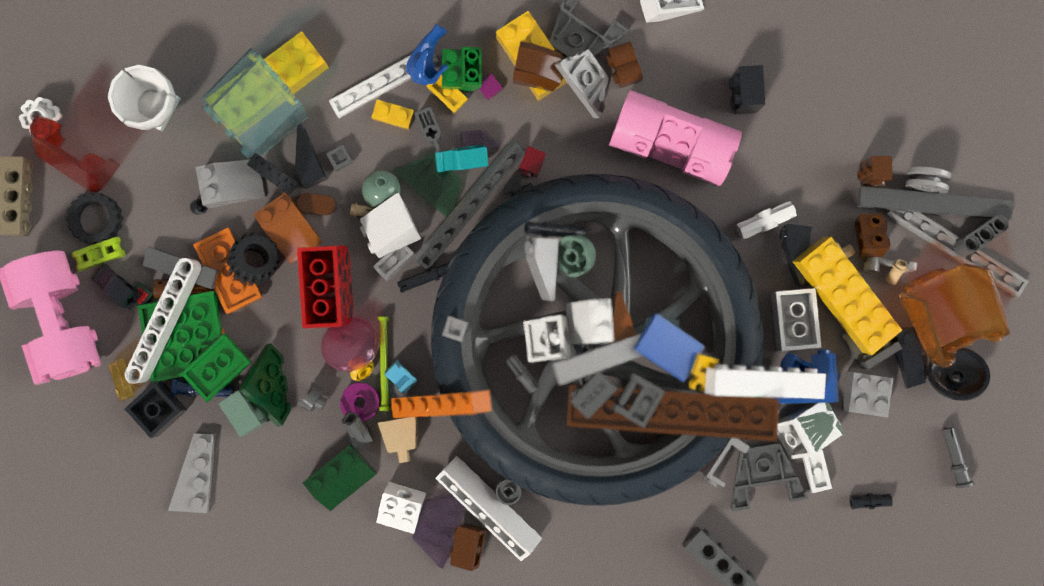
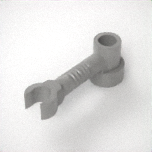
M867 257L863 271L879 273L880 265L893 267L892 263L897 260ZM905 261L908 264L907 272L917 271L916 262Z

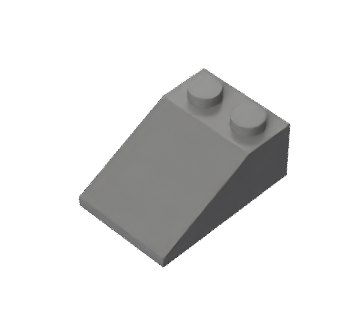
M249 160L212 163L195 167L202 205L208 208L266 197L262 175L246 165Z

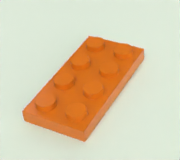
M229 227L193 244L203 265L220 270L214 290L225 313L228 315L263 298L256 283L253 286H249L248 282L242 284L240 283V278L236 280L233 277L235 275L234 272L231 274L229 272L230 266H227V260L229 259L227 256L236 241Z

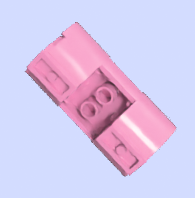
M629 90L609 146L646 159L648 156L682 169V173L719 187L724 182L731 168V162L735 152L738 150L742 132L710 119L700 118L668 106L667 103Z
M49 251L26 256L0 268V281L9 308L15 310L18 308L34 307L44 335L28 344L22 345L34 384L50 382L49 378L54 380L65 379L90 371V366L95 365V367L102 365L95 343L98 340L95 329L91 330L89 326L70 328L68 321L62 317V313L65 312L59 300L78 291L77 285H80L77 274H73L64 251Z

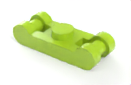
M114 237L72 252V257L77 263V272L125 257V251L122 250L120 245L122 243L120 237ZM112 246L114 252L109 253L108 247ZM85 255H87L88 261L86 262L84 260Z

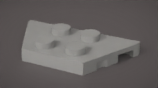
M582 50L554 64L592 117L600 118L601 112L598 110L600 101H604L609 77L590 50Z

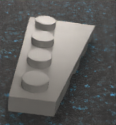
M193 434L168 511L209 513L216 434Z

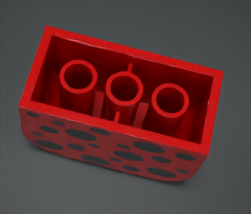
M345 245L297 248L302 329L342 327L350 324L353 317L351 262L347 247Z

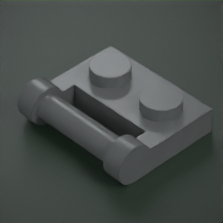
M632 372L629 377V383L618 402L614 403L611 409L644 428L665 391ZM639 383L643 388L631 409L627 411L624 409V406Z

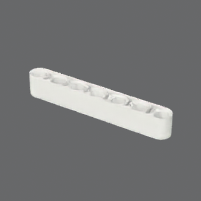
M182 258L177 262L125 371V378L129 383H143L150 379L201 272V264L197 260ZM190 263L191 270L188 272L187 265ZM180 281L183 285L181 290H179L178 284ZM171 299H173L174 305L172 308L170 306ZM163 316H164V318H165V324H164V325H162V323H161V320H162ZM154 335L157 337L156 343L153 341ZM146 352H147V354H148V360H147V361L145 360V353H146ZM137 370H138L139 373H140L139 378H137V376H136Z

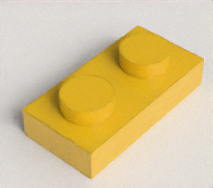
M442 74L434 84L427 85V88L454 114L468 101V98L458 89H442Z
M376 100L371 118L409 130L414 110Z

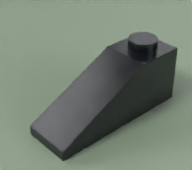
M298 124L295 170L297 174L295 178L299 185L307 189L328 179L305 127L302 124Z
M788 223L781 228L779 238L782 240L781 245L796 286H801L805 283V277L792 261L809 248L812 227Z
M915 326L901 328L902 331L891 339V342H899L902 347L901 350L895 353L906 388L926 383L922 349Z

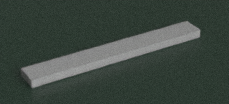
M887 210L884 214L1016 298L1020 297L1029 282L981 250L966 257L958 256L954 251V245L961 238L922 213Z

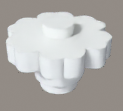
M38 97L35 101L27 100L21 106L23 114L19 116V120L23 128L29 129L31 135L45 137L46 134H55L60 129L61 125L58 121L63 116L60 108L53 106L50 99Z

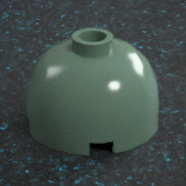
M377 170L370 173L362 185L364 201L374 209L397 193L401 196V186L397 177L385 170Z
M570 235L559 240L557 268L560 271L563 270L569 277H577L587 273L594 266L596 250L589 239L581 235Z

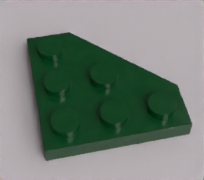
M269 343L265 344L240 391L279 427L285 423L291 407L290 402L287 403L286 398L288 386L286 375H283L282 364H284L283 355Z

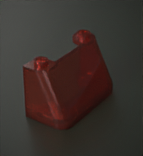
M36 115L30 125V134L35 154L88 191H102L120 164L113 159L106 160L96 154H87L80 161L61 148V145L66 140L60 133L63 125L56 120Z

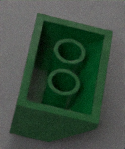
M351 444L305 480L303 484L318 502L331 511L377 473L360 451Z

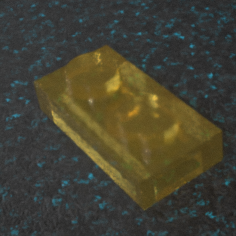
M124 359L108 364L119 402L135 397L134 385L125 378V371L128 366L125 364Z

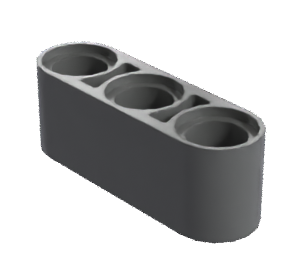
M997 215L986 221L955 243V253L960 257H966L978 251L1009 228L1008 219L1002 215Z

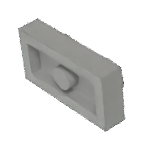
M405 245L401 249L386 254L373 268L388 282L416 255Z

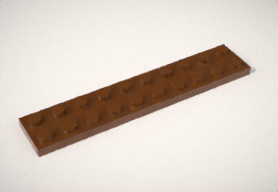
M569 385L567 426L777 441L779 399L665 391L649 421L643 428L611 409L613 404L618 402L625 388H617L597 411L587 419L570 402L573 399L570 395L578 386L581 389L584 386ZM634 389L624 409L627 411L631 409L642 389Z

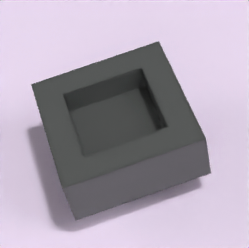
M344 145L326 153L336 172L353 163Z

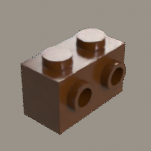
M871 156L860 162V169L857 172L860 186L879 188V186H884L886 182L893 180L892 156Z
M859 214L854 223L859 257H883L890 249V239L887 238L886 234L888 225L887 221H884V215Z
M467 523L457 526L453 534L455 541L450 551V565L468 571L479 568L486 534L485 528Z

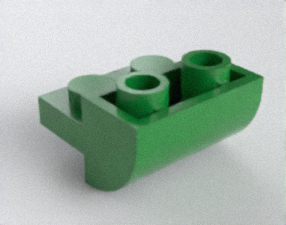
M462 47L461 50L442 49V65L446 64L448 66L447 70L442 73V89H460V92H470L481 88V47Z

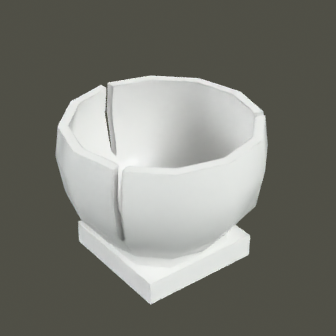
M142 65L124 68L125 71L121 70L110 85L108 99L112 112L128 127L142 130L156 128L163 132L181 100L180 97L175 95L172 83L155 68Z

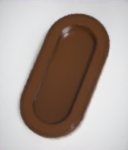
M303 193L297 199L298 208L305 213L328 216L333 214L337 207L335 200L326 195Z

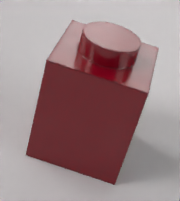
M528 146L519 167V171H522L521 174L531 179L533 176L537 178L546 158V153Z

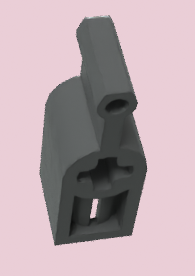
M431 107L415 112L425 141L429 145H434L436 152L442 151L438 145L442 135ZM432 131L435 134L434 139L430 137V132Z

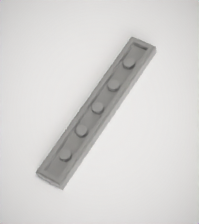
M642 333L552 364L558 384L561 385L642 356L633 350Z

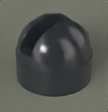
M196 199L190 204V211L196 215L204 214L208 207L202 205L201 199Z

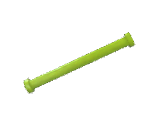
M377 317L380 327L381 407H379V411H390L388 378L384 374L388 369L387 321H389V317Z

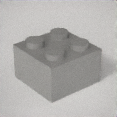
M847 372L842 410L888 418L893 378Z

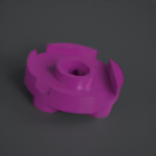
M355 383L348 386L340 399V408L345 415L351 411L358 413L363 422L373 418L380 407L379 394L368 383ZM357 397L365 399L363 408L360 405H355Z

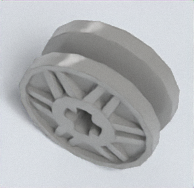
M933 167L909 168L908 175L916 179L907 180L906 188L918 192L948 193L949 185L942 182L951 180V173L949 171Z

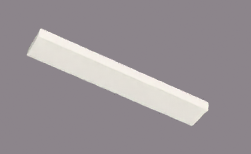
M434 54L432 60L435 66L439 63V61ZM410 56L328 100L337 117H343L410 80L411 77L406 72V64Z

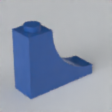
M830 349L817 350V354H812L810 368L818 369L817 373L826 374L824 399L774 398L779 399V404L838 402L836 353H830Z

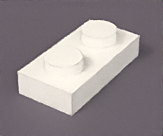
M820 450L813 456L802 457L811 493L832 489L823 450Z

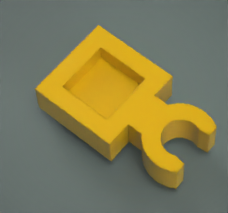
M697 353L691 370L695 377L690 380L689 387L695 390L696 385L700 383L698 390L705 392L706 368H715V364H718L719 360Z

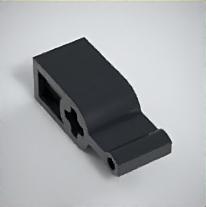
M104 263L91 278L119 307L131 310L142 295L127 280L116 274Z

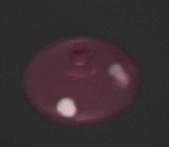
M352 317L351 323L342 327H329L321 341V352L325 361L332 368L343 372H351L365 367L373 360L379 348V335L376 328L371 322L361 317Z

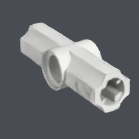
M791 201L773 209L769 208L755 214L754 217L736 224L737 232L742 240L759 232L763 233L777 227L782 222L796 217V209Z

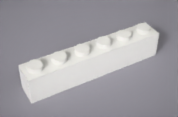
M715 364V368H706L705 393L824 399L826 374L817 373L818 369L805 368V372H800V368L787 367V371H782L781 367H770L769 370H764L762 366H752L751 370H747L746 366L733 365V369H727L728 365Z
M458 456L436 477L520 561L529 556L542 540L537 532L520 515L513 511L509 505L501 503L497 499L494 490L482 481Z

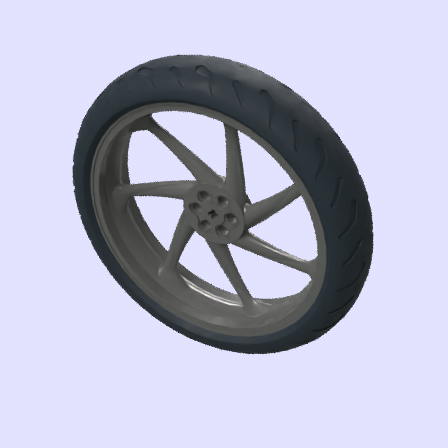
M611 174L567 176L538 184L509 198L485 216L461 243L444 273L434 305L431 325V351L435 378L440 394L490 390L492 411L477 414L450 415L454 425L475 453L503 477L532 493L565 503L597 506L624 504L655 496L686 481L712 461L726 446L730 438L666 433L650 444H634L625 441L619 430L603 429L614 449V453L608 456L572 454L548 446L542 440L536 430L535 422L546 399L558 382L552 364L568 358L547 361L537 382L540 386L533 391L521 421L514 422L496 400L483 369L486 351L493 342L525 336L524 321L558 315L567 316L566 311L555 312L483 330L480 327L482 313L487 296L501 270L513 262L526 259L525 243L527 242V237L542 236L525 234V222L543 223L544 221H549L550 224L558 225L596 222L615 234L616 252L610 297L611 314L613 312L614 294L616 291H621L630 315L629 231L634 228L664 243L686 263L688 268L689 289L656 314L671 323L700 297L706 298L713 325L712 357L719 360L718 364L728 365L727 369H733V365L746 366L747 370H751L752 366H761L762 316L753 281L738 251L717 224L692 203L661 186L632 177ZM557 268L556 284L573 302L601 300L578 279L567 276V273ZM448 316L469 322L462 342L442 335ZM652 316L634 325L636 334L643 333ZM601 342L599 344L587 343V348L591 351L606 346L609 342ZM571 344L572 357L576 356L575 344ZM632 360L600 371L604 375L630 381L629 377L633 372L658 388L708 394L698 390L700 383L693 390L689 387V379H685L682 382L672 375L651 369ZM578 378L580 384L582 385V379Z

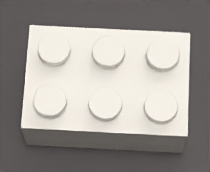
M816 289L771 293L776 351L822 348Z

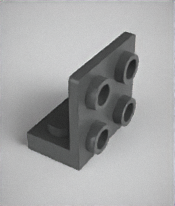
M847 332L841 335L861 369H870L902 349L899 342H891L890 340L873 355L861 352Z

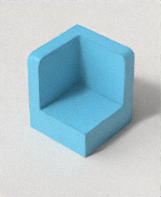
M398 360L384 373L403 394L418 381L414 374Z

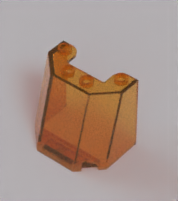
M960 264L948 271H945V268H939L905 284L903 287L904 292L899 295L931 363L941 367L951 366L956 360L954 353L958 349L970 346L980 338L990 340L991 342H998L1010 334L990 268L970 264Z

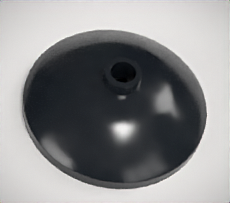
M947 347L939 350L931 357L927 366V377L932 387L944 397L952 400L967 401L975 399L985 392L990 382V370L985 360L974 351L963 347Z

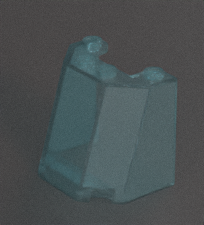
M252 48L201 98V101L205 104L202 108L218 125L222 123L226 127L223 131L231 140L235 138L243 147L240 151L248 159L254 153L260 156L264 155L294 130L298 124H301L308 118L303 105L292 94L290 88Z

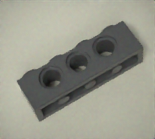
M697 527L682 543L724 586H759L755 582L757 577L749 570L745 572L741 568L743 564L735 556L730 558L726 554L728 550L720 542L716 545L711 540L714 536L706 529L702 531ZM706 545H711V552L704 554L703 548ZM720 559H726L724 567H717ZM740 573V579L732 581L733 574Z

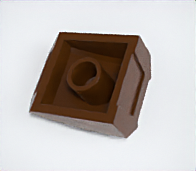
M521 41L514 69L513 84L554 91L561 84L562 75L554 64L564 59L561 53L549 48Z

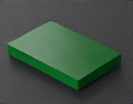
M224 333L182 371L181 375L207 403L248 367L252 361L227 333Z

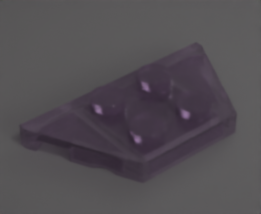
M455 497L426 500L412 537L442 569L454 540V531L459 526L465 509Z

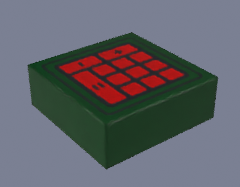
M138 282L134 288L142 295L135 305L149 304L154 297L153 292Z

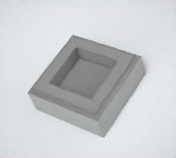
M448 316L442 335L462 342L469 322Z

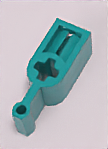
M480 144L435 152L437 172L486 167L488 166L487 147Z

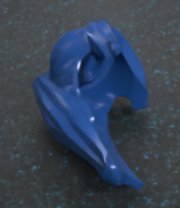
M435 24L434 28L420 41L408 59L406 72L410 75L413 82L422 85L434 84L441 74L447 70L448 66L443 64L436 71L432 60L437 42L447 33L444 27H438Z

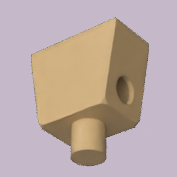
M405 417L378 422L387 452H397L399 463L411 461L409 450L417 448V417Z

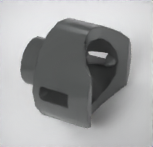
M311 382L312 389L310 394L298 401V405L309 412H312L315 407L321 411L328 399L323 397L325 390Z

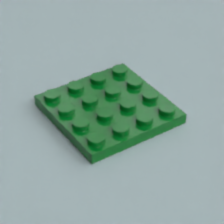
M215 291L190 295L150 377L151 383L183 377L181 372L222 335V325ZM173 299L170 300V306L172 308L174 305ZM158 302L138 306L142 335ZM164 316L161 320L162 325L165 324ZM156 335L153 336L154 343L157 341Z

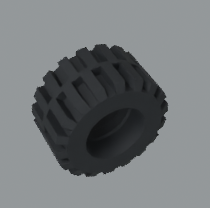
M251 232L249 236L247 233L243 234L241 238L239 237L228 253L227 266H230L229 272L230 274L234 272L235 275L233 277L236 280L240 278V283L242 284L248 282L249 286H253L254 283L261 285L262 282H267L274 275L280 265L281 256H278L280 250L275 248L276 242L272 243L269 236L267 238L263 237V233L256 235L255 232ZM246 251L259 253L264 260V266L259 268L251 267L245 262L243 253Z

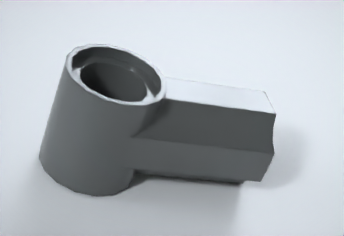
M351 411L345 414L342 424L349 433V438L355 449L374 441L369 426L364 425L358 413Z

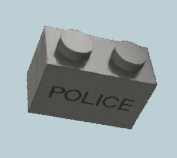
M600 371L597 374H590L585 379L587 384L582 389L578 386L570 395L573 398L570 402L587 419L617 390V387Z

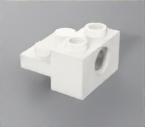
M558 315L524 321L528 362L572 357L567 316Z
M388 482L382 496L376 522L414 534L426 493Z

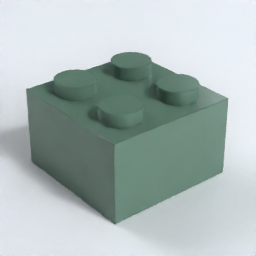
M240 390L218 403L240 437L253 433L269 422L267 416Z

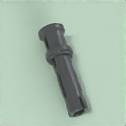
M955 427L943 429L942 432L953 464L951 472H954L957 482L956 488L973 486L974 481H971L968 471L970 467L964 461Z

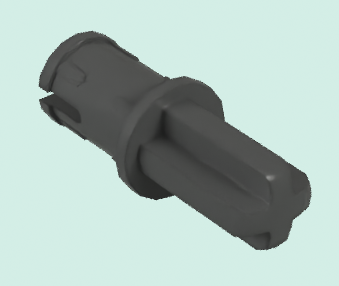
M512 355L507 359V364L517 376L516 379L521 381L529 394L540 386L530 374V369H526L516 355Z

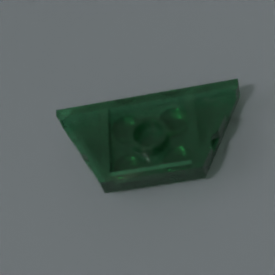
M434 154L394 169V172L446 218L454 210L462 179L452 170L437 172Z

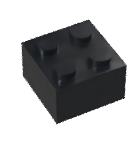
M763 65L739 66L735 73H733L732 78L729 79V88L733 91L730 105L731 109H734V114L757 113L766 104Z
M162 381L153 382L124 408L150 438L160 436L187 411L186 407L175 395H172L171 391Z

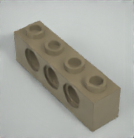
M0 156V235L28 237V232L31 229L29 213L32 209L30 193L33 190L31 174L34 167L32 160L25 157ZM19 174V179L15 182V176ZM18 193V198L14 201V195ZM17 212V218L13 220V215Z

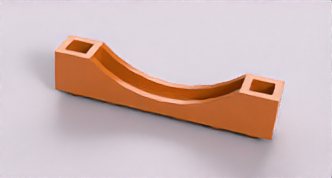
M490 390L391 398L393 418L464 415L492 411Z

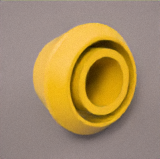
M362 355L352 357L348 365L351 378L357 381L367 378L374 368L373 361Z

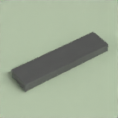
M147 247L142 266L171 275L177 262L182 257L153 247ZM190 263L187 265L188 272L191 270ZM201 264V272L195 284L215 289L220 270Z

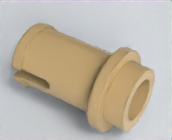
M356 202L351 204L350 215H353L354 218L357 216L364 217L374 208L358 205Z
M901 259L892 263L893 267L885 277L886 281L892 285H896L901 275L908 270V264Z

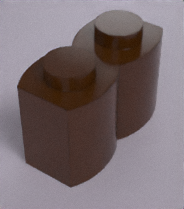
M631 42L608 49L606 61L608 66H612L614 70L612 77L615 85L618 84L620 88L643 80V74Z

